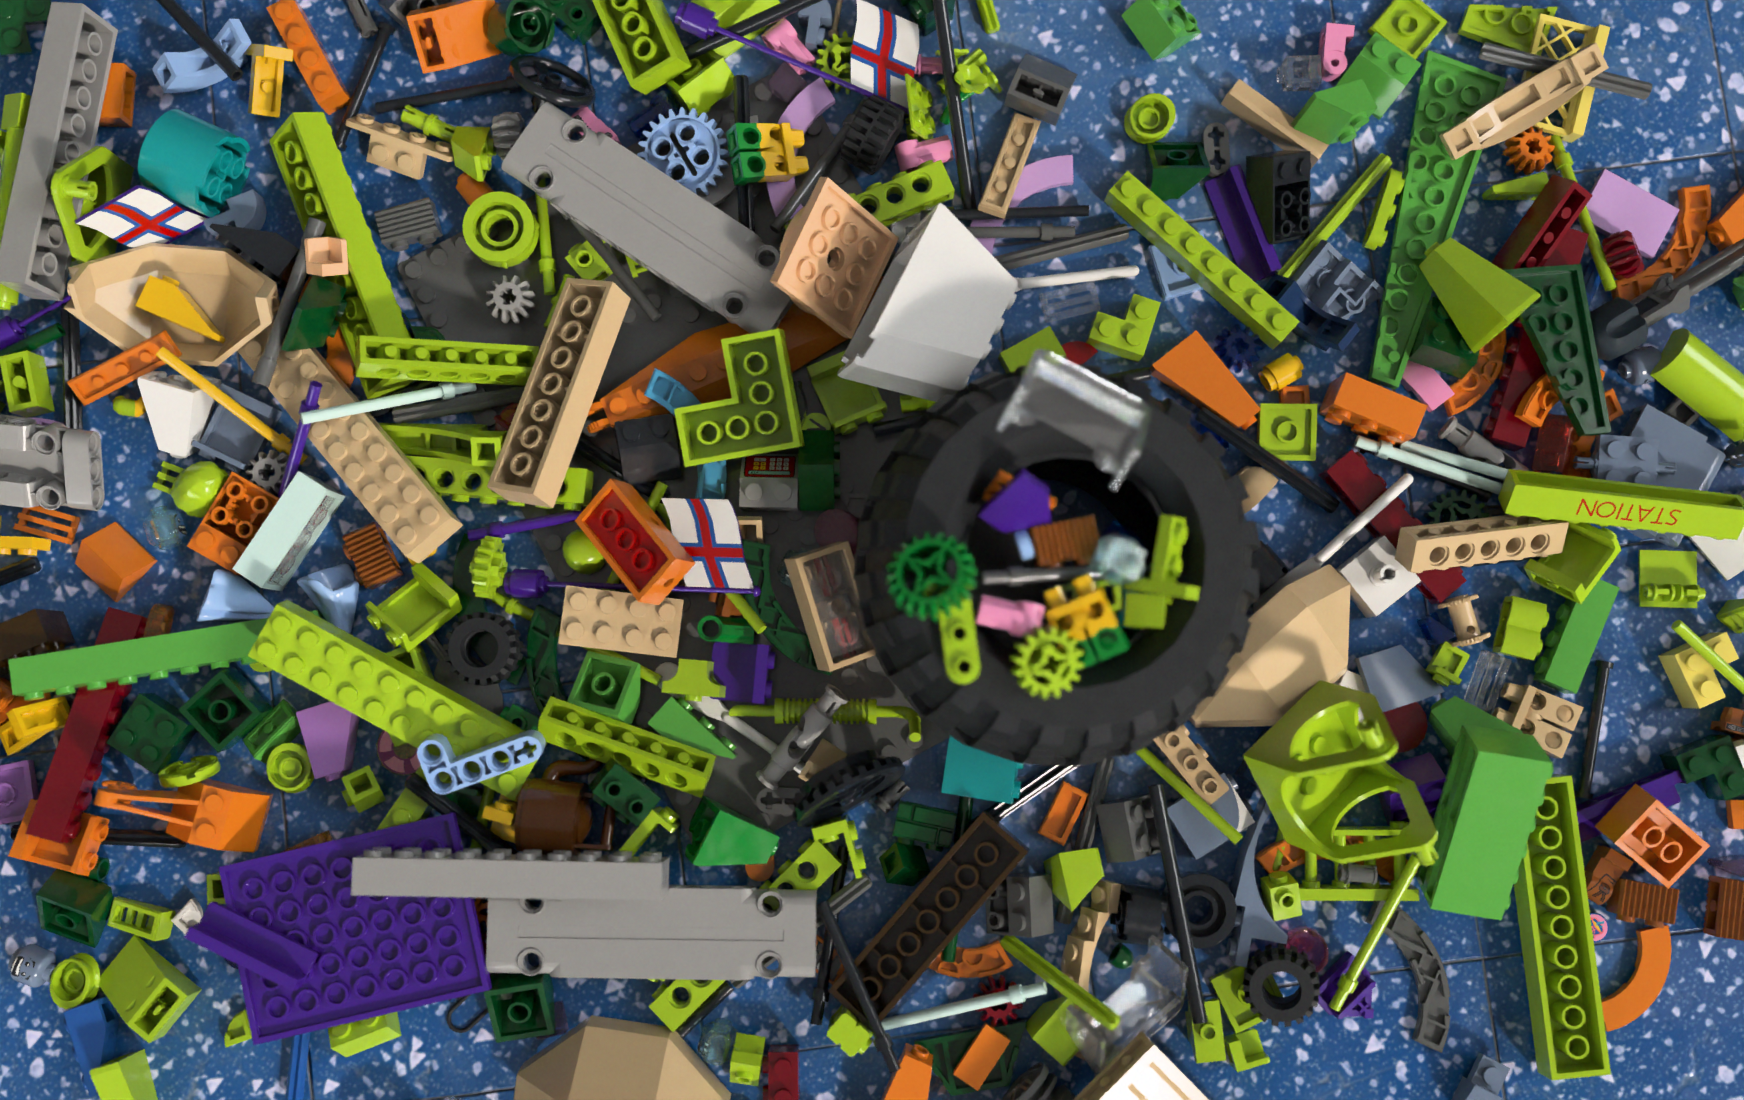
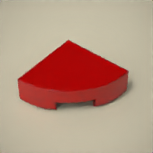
M1072 341L1061 345L1066 353L1065 359L1069 364L1083 365L1098 352L1090 344L1081 341Z

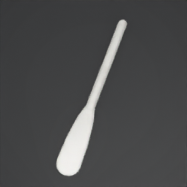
M1130 265L1028 278L1013 277L1018 282L1014 293L1022 289L1137 276L1139 274V267Z
M1404 474L1315 556L1296 566L1259 596L1258 601L1253 604V614L1285 586L1320 569L1323 563L1413 482V476L1411 474Z
M665 662L656 668L655 672L663 676L658 685L660 689H662L663 681L670 680L676 675L678 671L676 664ZM668 693L676 699H679L681 696L685 697V694ZM702 696V702L688 701L694 707L693 709L708 717L725 722L768 753L772 754L778 746L738 717L729 716V710L720 700ZM799 761L793 770L800 774L806 764Z

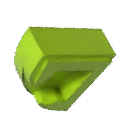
M246 1009L237 1013L229 1023L224 1036L225 1047L252 1038Z

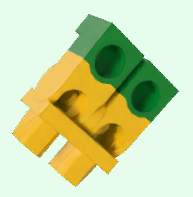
M735 123L726 132L729 155L734 157L730 161L734 186H742L754 182H788L794 176L802 175L809 170L806 156H795L794 148H801L804 145L803 130L791 129L790 123Z
M1089 573L1072 580L1078 596L1067 600L1061 585L1044 592L1048 607L1045 615L1048 622L1056 628V631L1062 628L1068 632V637L1072 636L1077 639L1078 642L1073 648H1079L1083 651V654L1077 657V661L1083 663L1084 667L1097 663L1099 658L1104 660L1129 649L1130 643L1120 627L1103 587H1097ZM1057 642L1059 648L1062 649V645L1059 642Z

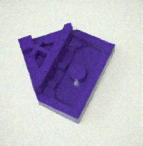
M1022 469L980 508L979 516L1002 532L1019 531L1051 524L1049 485H1044L1025 469Z
M1349 951L1319 978L1320 995L1318 996V1004L1326 1013L1334 1015L1338 1019L1362 1016L1364 1019L1373 1018L1374 1009L1371 1007L1372 989L1375 987L1376 982L1370 978L1371 974L1365 967L1357 979L1359 983L1353 993H1349L1340 1011H1335L1329 1007V1003L1339 987L1337 982L1342 973H1347L1355 958Z

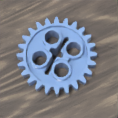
M683 107L680 108L679 115H675L672 109H669V118L667 119L659 114L660 123L658 125L652 121L649 122L653 128L652 132H642L647 137V141H640L638 144L645 151L637 153V156L672 179L677 169H685L684 176L675 181L698 196V192L701 190L704 194L709 195L707 186L711 185L717 188L718 185L714 179L716 177L725 178L720 168H729L728 163L723 160V158L730 156L728 150L722 149L728 145L727 139L721 138L724 134L721 128L715 129L717 122L714 119L707 122L708 116L705 112L698 117L695 108L691 109L689 115H687ZM688 130H694V137L691 140L684 141L683 134ZM672 133L675 134L678 142L686 151L687 157L697 171L696 176L692 175L688 165L681 158L679 150L670 138ZM663 145H670L669 153L660 156V148ZM701 154H709L708 162L703 165L697 164V159Z

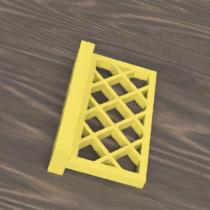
M1541 13L1537 16L1529 53L1537 55V52L1544 49L1549 58L1563 60L1586 46L1597 43L1602 55H1604L1610 27L1601 24L1591 27ZM1544 24L1553 26L1559 36L1548 42L1542 32ZM1573 31L1584 34L1582 45L1576 49L1567 36ZM1561 39L1569 53L1558 59L1551 44ZM1524 70L1522 81L1538 73L1532 74V72ZM1585 86L1558 108L1563 118L1562 127L1553 126L1549 118L1545 117L1541 120L1542 122L1533 125V129L1543 128V132L1561 136L1562 141L1569 143L1582 137L1595 88Z

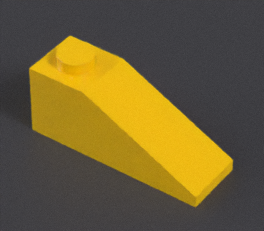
M152 275L149 276L135 306L152 315L224 344L226 338L190 294L178 287L180 282L165 275L161 279Z

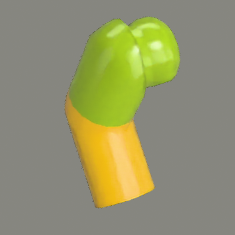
M123 395L116 396L113 399V410L119 415L140 417L146 412L142 396L138 400L128 399Z

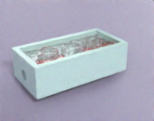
M298 471L233 567V570L260 588L283 591L346 496L320 479Z

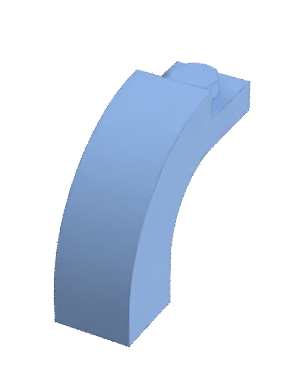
M229 19L213 41L241 68L248 61L244 52L251 45V41L240 20ZM201 47L188 52H164L152 68L164 93L194 91L211 86L228 77Z

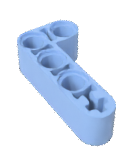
M527 730L455 757L447 737L436 733L431 734L418 747L417 755L430 788L435 793L447 794L534 762L540 757L546 742L544 736L539 731ZM527 741L530 745H536L534 751L531 748H522ZM427 745H437L440 748L441 754L439 756L430 754ZM500 750L506 752L509 756V761L504 763L498 761L495 757V752ZM474 761L478 763L480 772L473 773L469 771L467 762ZM447 772L450 774L452 782H442L439 779L438 773Z

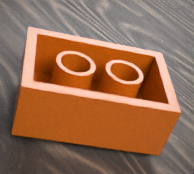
M1346 372L1330 383L1318 414L1325 416V420L1331 424H1345L1352 427L1351 431L1358 435L1368 436L1369 434L1378 438V442L1384 440L1392 443L1394 447V445L1398 446L1415 438L1427 405Z
M1636 783L1594 826L1668 889L1710 847L1662 803Z

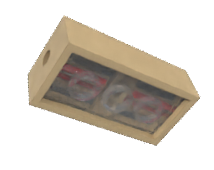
M849 541L834 542L784 559L818 670L831 672L874 656L876 651L866 631L863 630L858 606L859 598L856 583L853 580L855 561Z

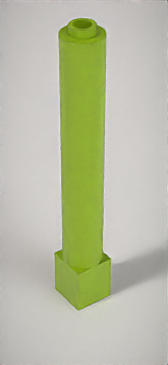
M22 92L8 94L4 97L1 129L6 130L0 178V245L12 193V184L16 174L18 155L21 150L24 127L29 112L30 99L32 97ZM0 284V309L11 310V306L18 305L19 292Z

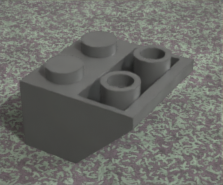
M1026 53L1009 87L1004 105L1056 126L1077 74Z
M1149 793L1111 800L1096 805L1107 863L1137 861L1160 852Z
M1009 873L985 901L988 934L1033 938L1054 933L1051 874Z

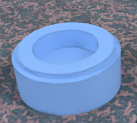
M1026 529L1014 531V540L1022 561L1034 559L1035 554Z

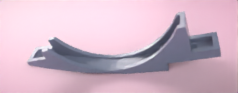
M1263 795L1260 797L1252 816L1256 823L1248 827L1240 847L1230 887L1238 909L1233 938L1229 937L1226 952L1229 955V959L1235 965L1247 967L1252 938L1287 944L1288 935L1278 927L1264 907L1256 885L1254 873L1255 848L1262 826L1271 813Z

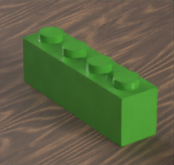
M1599 579L1582 604L1566 598L1564 604L1556 612L1555 618L1557 622L1554 629L1548 633L1545 639L1546 649L1544 654L1537 660L1534 666V672L1536 673L1533 680L1564 694H1577L1620 589L1619 587Z

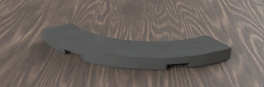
M1374 901L1365 922L1373 925L1386 901ZM1397 907L1383 933L1401 950L1416 982L1418 1017L1412 1039L1442 1053L1450 1025V990L1447 975L1439 954L1427 934L1422 931L1406 912Z

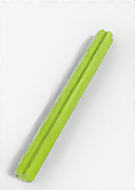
M1381 153L1374 159L1283 264L1282 268L1276 273L1277 275L1291 278L1322 239L1326 241L1390 168L1392 161L1388 155Z

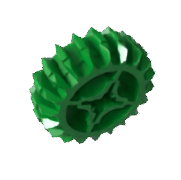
M926 531L924 535L925 540L919 541V538L913 535L912 545L909 546L905 542L901 543L900 546L903 553L893 552L892 557L896 563L888 564L887 569L891 575L886 577V582L889 586H892L889 589V593L892 598H897L895 603L898 608L906 607L905 611L909 616L918 612V617L922 621L930 613L933 621L937 622L939 612H944L945 616L950 618L951 607L954 606L957 610L962 611L963 606L960 599L970 601L971 594L968 590L976 588V582L972 578L977 575L976 567L971 566L974 563L973 556L966 554L967 548L964 544L957 546L955 537L951 536L945 541L944 534L939 532L936 538L932 539L930 532ZM933 555L928 560H920L921 558H924L926 556ZM949 560H952L958 567L955 582L951 581L949 575L945 574L948 569L947 563ZM909 570L918 578L915 583L916 589L914 593H911L906 588V577ZM936 592L944 593L940 596L930 598V596Z

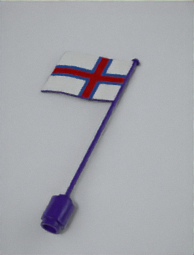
M855 0L857 22L850 54L849 83L719 27V20L715 19L716 12L691 1L689 3L682 1L678 8L674 23L679 25L681 30L705 40L708 35L713 37L715 32H718L866 97L876 95L902 109L909 115L905 74H909L914 78L919 51V29L916 23L863 0Z
M137 185L75 220V223L96 229L123 245L135 248L149 243L169 244L203 225V220L211 217L184 208L155 190ZM66 295L63 301H56L21 322L17 318L12 319L9 316L1 318L0 350L24 339V333H26L24 326L56 309L61 304L68 302L72 297Z
M661 498L670 519L672 535L695 561V565L683 577L686 586L676 585L672 591L754 594V597L760 595L761 589L759 586L754 585L745 560L739 521L730 500ZM514 569L512 572H507L504 578L506 594H511L516 598H542L548 592L549 587L566 588V585L593 589L629 590L625 584L553 582L549 581V577L545 575L543 570Z

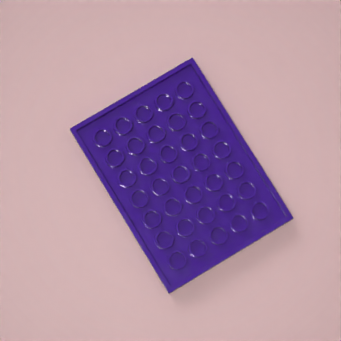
M456 812L219 867L227 908L318 952V957L304 985L294 991L238 965L253 1045L488 991L492 988L490 975L486 968V956L473 897L351 895L353 857L363 855L364 850L373 849V847H392L391 852H394L395 850H403L404 847H421V853L431 851L433 848H452L451 853L463 851Z

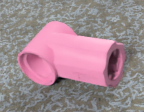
M785 18L779 20L761 35L766 46L774 51L809 66H813L816 62L815 57L798 39L797 32ZM785 62L797 77L808 72Z
M948 135L921 142L915 139L906 140L894 147L900 172H913L918 169L920 164L929 160H933V162L942 160L945 163L954 159Z
M982 595L977 609L976 624L1010 631V634L1023 637L1025 632L1034 636V627L1038 626L1041 628L1045 607L1024 601H1016L1014 603Z

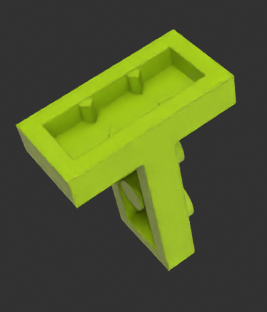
M1161 514L1151 579L1127 576L1125 589L1198 600L1200 587L1176 583V579L1182 570L1180 555L1182 544L1185 543L1187 538L1186 519Z

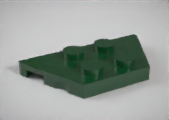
M1024 1019L1008 1022L1006 1026H1003L1002 1023L996 1024L995 1027L992 1026L1008 1037L1010 1043L978 1091L1010 1085L1014 1063L1017 1060L1023 1031L1026 1028ZM982 1027L914 1039V1044L925 1047L933 1055L932 1070L942 1081L951 1096L977 1092L976 1089L955 1076L953 1071Z

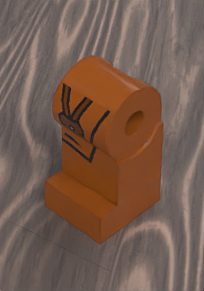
M1598 845L1584 869L1588 899L1597 905L1604 904L1611 896L1614 886L1624 871L1628 872L1633 861L1612 848Z

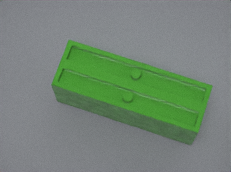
M1462 724L1433 820L1438 833L1437 840L1433 844L1438 854V860H1435V863L1432 865H1420L1416 876L1430 909L1502 920L1504 911L1510 906L1512 886L1517 883L1519 878L1518 868L1521 858H1525L1527 854L1529 834L1534 831L1536 826L1535 815L1538 806H1541L1544 801L1546 781L1553 774V763L1534 735Z

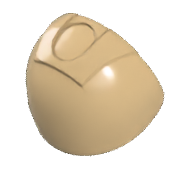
M1245 466L1236 473L1239 475L1250 496L1242 500L1244 514L1256 506L1279 480L1265 468Z

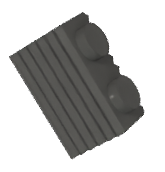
M429 197L374 212L381 242L388 250L394 252L404 251L409 248L410 244H431L436 241L437 237L443 236L435 203Z

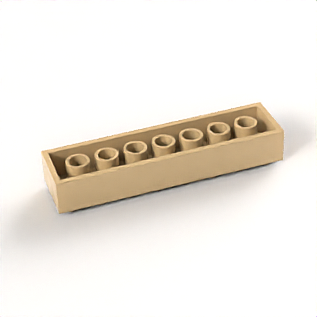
M566 279L487 485L488 488L507 501L553 508L631 300L612 281Z

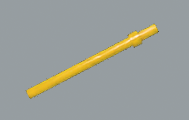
M162 347L157 352L156 356L269 440L272 443L271 446L281 453L283 451L289 456L292 443H290L291 439L285 434H278L165 347ZM304 452L300 460V465H302L305 462V460L309 457Z

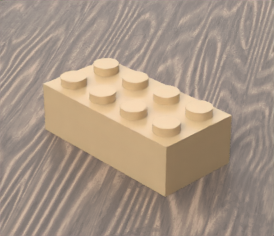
M566 585L558 644L676 658L684 600L665 598L659 605L638 602L632 593Z

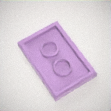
M1606 169L1600 172L1590 191V194L1593 196L1586 205L1596 231L1607 237L1616 232L1630 231L1635 238L1641 256L1649 260L1654 258L1680 210Z

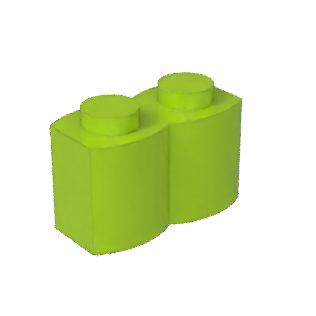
M1505 596L1500 611L1499 625L1494 638L1493 652L1524 660H1534L1541 653L1543 646L1540 632L1542 628L1546 627L1549 620L1547 604L1515 596Z

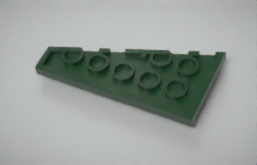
M1581 264L1503 270L1541 295L1519 316V319L1578 437L1611 432Z

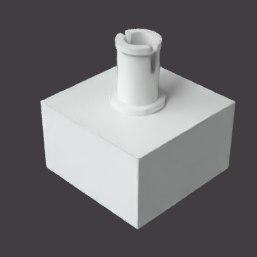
M1385 535L1371 540L1336 568L1351 584L1350 598L1366 618L1378 616L1421 581L1416 573L1407 571L1403 565L1395 560L1396 549Z

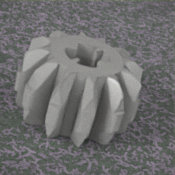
M503 112L492 119L491 128L494 146L502 160H504L526 128L525 121L519 112Z
M503 275L502 284L492 281V285L496 288L495 291H486V295L492 298L486 302V306L489 309H493L491 315L494 318L501 317V321L505 324L510 319L515 324H519V315L521 314L524 318H529L526 308H535V304L529 301L535 297V293L528 290L530 284L527 281L520 283V278L516 275L512 277L511 281L506 275ZM511 295H514L515 301H510V304L506 302L507 297L511 299Z
M270 450L268 455L264 452H258L259 461L249 460L250 464L254 466L253 470L245 471L247 475L253 476L249 481L273 495H278L289 456L284 453L279 455L278 451ZM275 471V476H268L269 473H273Z

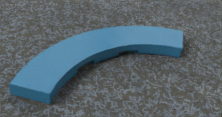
M656 368L654 369L644 393L645 396L664 406L674 417V409L702 404L683 384L670 375ZM726 460L697 465L698 477L694 499H724L727 478Z

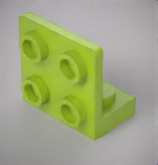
M846 814L812 826L814 840L821 839L822 843L838 840L840 833H844L856 879L862 877V869L866 868V862L862 848L856 849L854 841L858 840V833L854 820L848 821Z

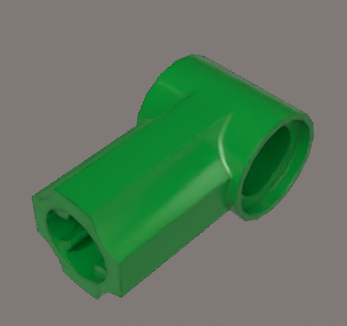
M710 615L705 616L698 623V634L705 641L753 645L754 629L744 618ZM713 620L718 623L719 632L717 635L707 637L703 633L705 622Z

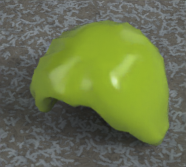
M199 461L191 464L174 479L171 496L174 499L175 505L189 516L204 517L228 479V473L219 468L213 461Z

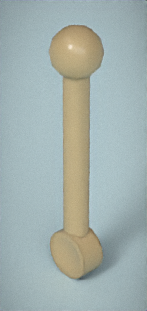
M837 0L832 29L828 33V37L833 40L832 34L834 33L839 37L837 28L843 0Z

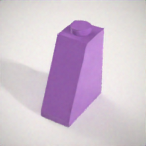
M331 701L296 712L315 779L326 778V782H330L344 777L343 772L351 770L353 767L360 717Z

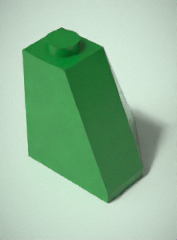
M703 795L690 821L689 831L692 832L693 840L692 844L686 845L685 856L696 866L767 864L769 858L775 854L778 848L780 837L771 829Z

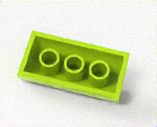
M1681 328L1673 331L1661 353L1660 361L1650 375L1734 442L1743 440L1744 374L1688 329Z

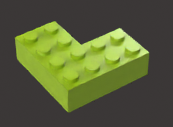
M782 329L721 339L732 398L674 409L685 467L805 446L785 333Z

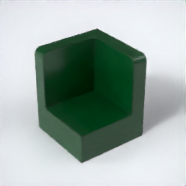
M466 786L444 795L472 817H477L484 789Z
M895 842L879 857L886 883L914 886L930 872L924 850L921 846Z

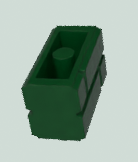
M899 800L892 835L898 837L897 842L914 845L915 841L926 843V849L942 852L943 847L950 848L957 813Z

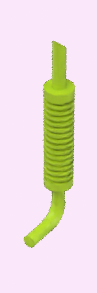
M775 698V705H735L729 710L728 715L774 717L775 724H784V721H786V724H790V721H792V724H795L798 721L799 724L806 710L812 703H817L819 698H816V701H813V698H810V701H807V698H804V701L801 698H798V701H796V698H793L792 701H790V698H787L786 701H784V698ZM851 698V701L842 704L832 716L833 724H836V721H839V724H842V721H845V724H848V721H850V724H853V721H856V724H859V721H862V724H865V721H868V724H877V717L903 718L909 723L910 740L918 742L921 739L920 716L914 709L907 706H877V699H868V701L856 699L854 701Z

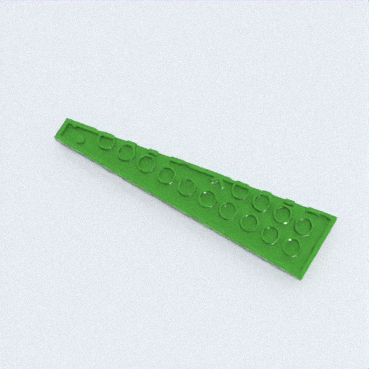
M1430 50L1425 53L1403 176L1405 183L1400 193L1368 380L1394 390L1399 387L1433 291L1419 265L1427 258L1424 252L1435 242L1441 245L1452 237L1483 150H1471L1460 158L1451 160L1439 135L1460 123V120L1480 109L1482 105L1502 94L1507 79Z

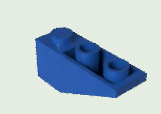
M107 996L63 1012L65 1017L64 1026L70 1034L74 1045L73 1055L76 1061L79 1062L83 1074L82 1084L88 1090L90 1097L97 1095L98 1092L89 1071L114 1059L119 1020L115 1008Z

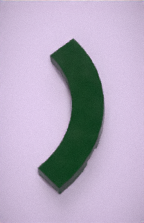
M464 533L459 545L453 570V590L458 594L462 610L457 613L459 622L464 615H472L473 612H488L485 599L476 597V592H473L475 584L471 582L472 575L469 572L470 562L473 560L475 549L481 546V540L469 541L468 534ZM485 631L473 638L470 644L473 650L486 665L491 664L498 653L496 638L490 632ZM523 656L522 660H518V669L510 673L511 677L507 681L516 686L519 685L526 670L527 657Z
M742 539L744 556L753 583L761 589V593L757 597H754V594L744 593L743 597L767 626L762 632L763 635L787 658L805 668L831 676L832 671L818 670L808 635L799 630L790 621L775 598L769 573L770 545Z
M539 604L535 608L527 633L526 670L531 693L537 708L542 714L550 696L566 702L568 698L563 690L557 667V643L562 616ZM576 753L585 760L589 759V757Z

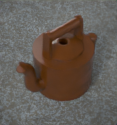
M592 758L584 762L557 760L545 768L541 778H528L525 781L519 796L515 817L514 838L518 851L539 849L542 850V855L553 853L554 850H572V855L580 854L581 850L613 851L614 846L611 845L616 820L614 813L617 810L609 804L605 808L600 845L583 844L592 826L593 815L589 799L594 800L591 797L593 794L589 793L587 783L560 780L565 775H586L600 767L603 762Z

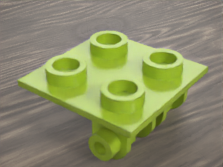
M905 74L909 115L905 113V116H908L905 119V123L909 124L906 125L907 140L915 139L921 142V139H933V134L936 133V126L930 112V107L933 106L932 95L929 90L909 74Z
M1639 550V607L1697 608V602L1706 596L1705 588L1697 585V551Z

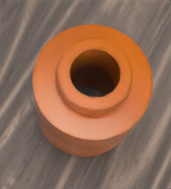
M465 172L457 178L456 190L469 206L480 196L494 192L485 180L477 181Z

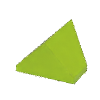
M1098 848L1058 853L1043 861L1046 874H1051L1052 893L1071 912L1099 880L1105 877Z
M1066 996L1043 1003L1026 1022V1030L1032 1039L1064 1067L1084 1045L1081 1040L1074 1002Z

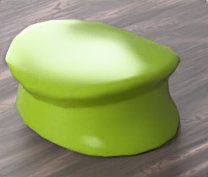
M1159 93L1140 97L1128 109L1124 118V127L1130 139L1141 144L1154 143L1162 139L1174 124L1176 116L1174 104L1167 96Z
M284 743L273 749L269 755L266 773L269 781L276 788L286 793H298L307 789L313 782L315 777L306 746L299 743Z
M77 953L61 961L54 968L50 980V994L53 1002L60 1008L70 1009L93 1000L97 996L100 987L98 985L100 982L98 962L87 953Z

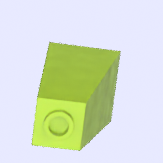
M1451 237L1441 245L1435 242L1424 252L1427 258L1419 265V268L1467 345L1474 353L1507 328L1541 296L1531 287Z

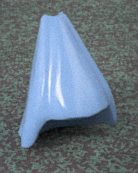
M343 563L331 568H323L298 579V585L308 595L327 622L351 634L360 585L350 565Z
M217 569L213 573L203 603L197 611L196 621L264 619L270 617L274 607L243 578L232 572Z

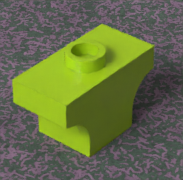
M679 659L676 675L672 679L662 682L661 693L685 694L684 700L702 702V696L725 698L726 686L716 681L713 674V661Z
M1217 998L1204 999L1208 1022L1202 1024H1193L1188 1001V1011H1185L1188 1041L1193 1049L1194 1061L1196 1063L1226 1061L1219 1000Z
M736 1033L730 1061L729 1082L758 1087L766 1037Z

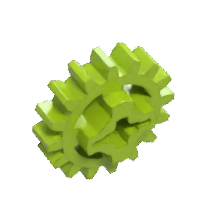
M843 31V37L838 38L834 33L832 34L833 42L830 43L824 40L823 47L825 50L818 49L817 52L820 59L816 60V67L825 73L850 83V64L848 62L850 61L854 34L850 38L847 31ZM829 57L832 58L834 63L831 70L828 67ZM827 79L825 80L827 87H830L832 84L835 85L836 93L841 88H845L846 94H850V89Z
M485 536L484 539H481V546L475 549L473 560L470 562L469 572L472 575L471 582L475 584L473 592H476V597L493 599V595H496V588L503 585L508 562H506V553L503 552L504 543H502V538Z
M1047 625L1044 632L1042 628L1036 626L1034 627V636L1026 632L1023 634L1026 641L1023 645L1015 643L1014 646L1020 650L1019 655H1012L1010 659L1018 663V666L1011 669V672L1016 676H1021L1017 680L1018 685L1023 688L1027 686L1026 691L1034 696L1038 692L1040 697L1047 699L1050 691L1055 697H1060V688L1063 687L1070 691L1072 688L1069 681L1071 679L1079 681L1080 677L1075 673V670L1084 668V664L1077 661V657H1080L1083 651L1079 648H1073L1078 642L1077 639L1072 636L1068 637V632L1062 628L1056 631L1054 626ZM1050 641L1059 642L1063 648H1054ZM1031 675H1041L1044 682L1035 681Z

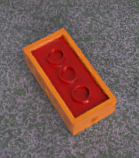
M610 478L575 519L581 530L638 602L659 605L695 565V561L630 483Z

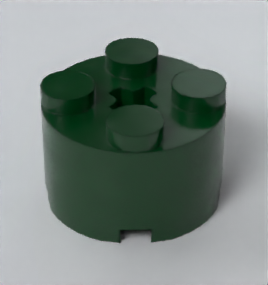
M543 0L497 1L489 13L487 37L492 44L508 56L518 57L537 53L547 48L552 42L555 32L554 20L550 19L547 12L549 8Z

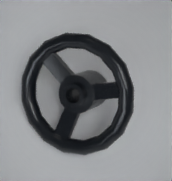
M527 55L518 56L509 63V74L515 83L533 95L531 103L533 104L532 110L535 113L545 102H549L557 108L559 106L582 108L588 107L596 99L595 88L588 79L560 62L545 57ZM522 67H533L539 77L538 81H531L520 69ZM556 73L570 78L580 88L567 86L562 81V77Z

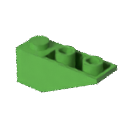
M682 696L679 699L670 697L648 721V724L665 738L730 759H734L738 755L734 751L736 745L726 736L720 739L712 731L715 726L704 716L700 719L691 712L694 707L687 700H684Z

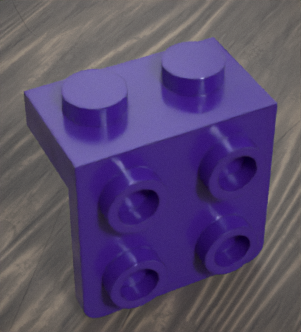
M715 642L713 644L711 660L714 662L713 674L719 684L726 686L725 698H710L766 704V698L772 697L773 681H768L769 669H774L775 652L771 651V646Z

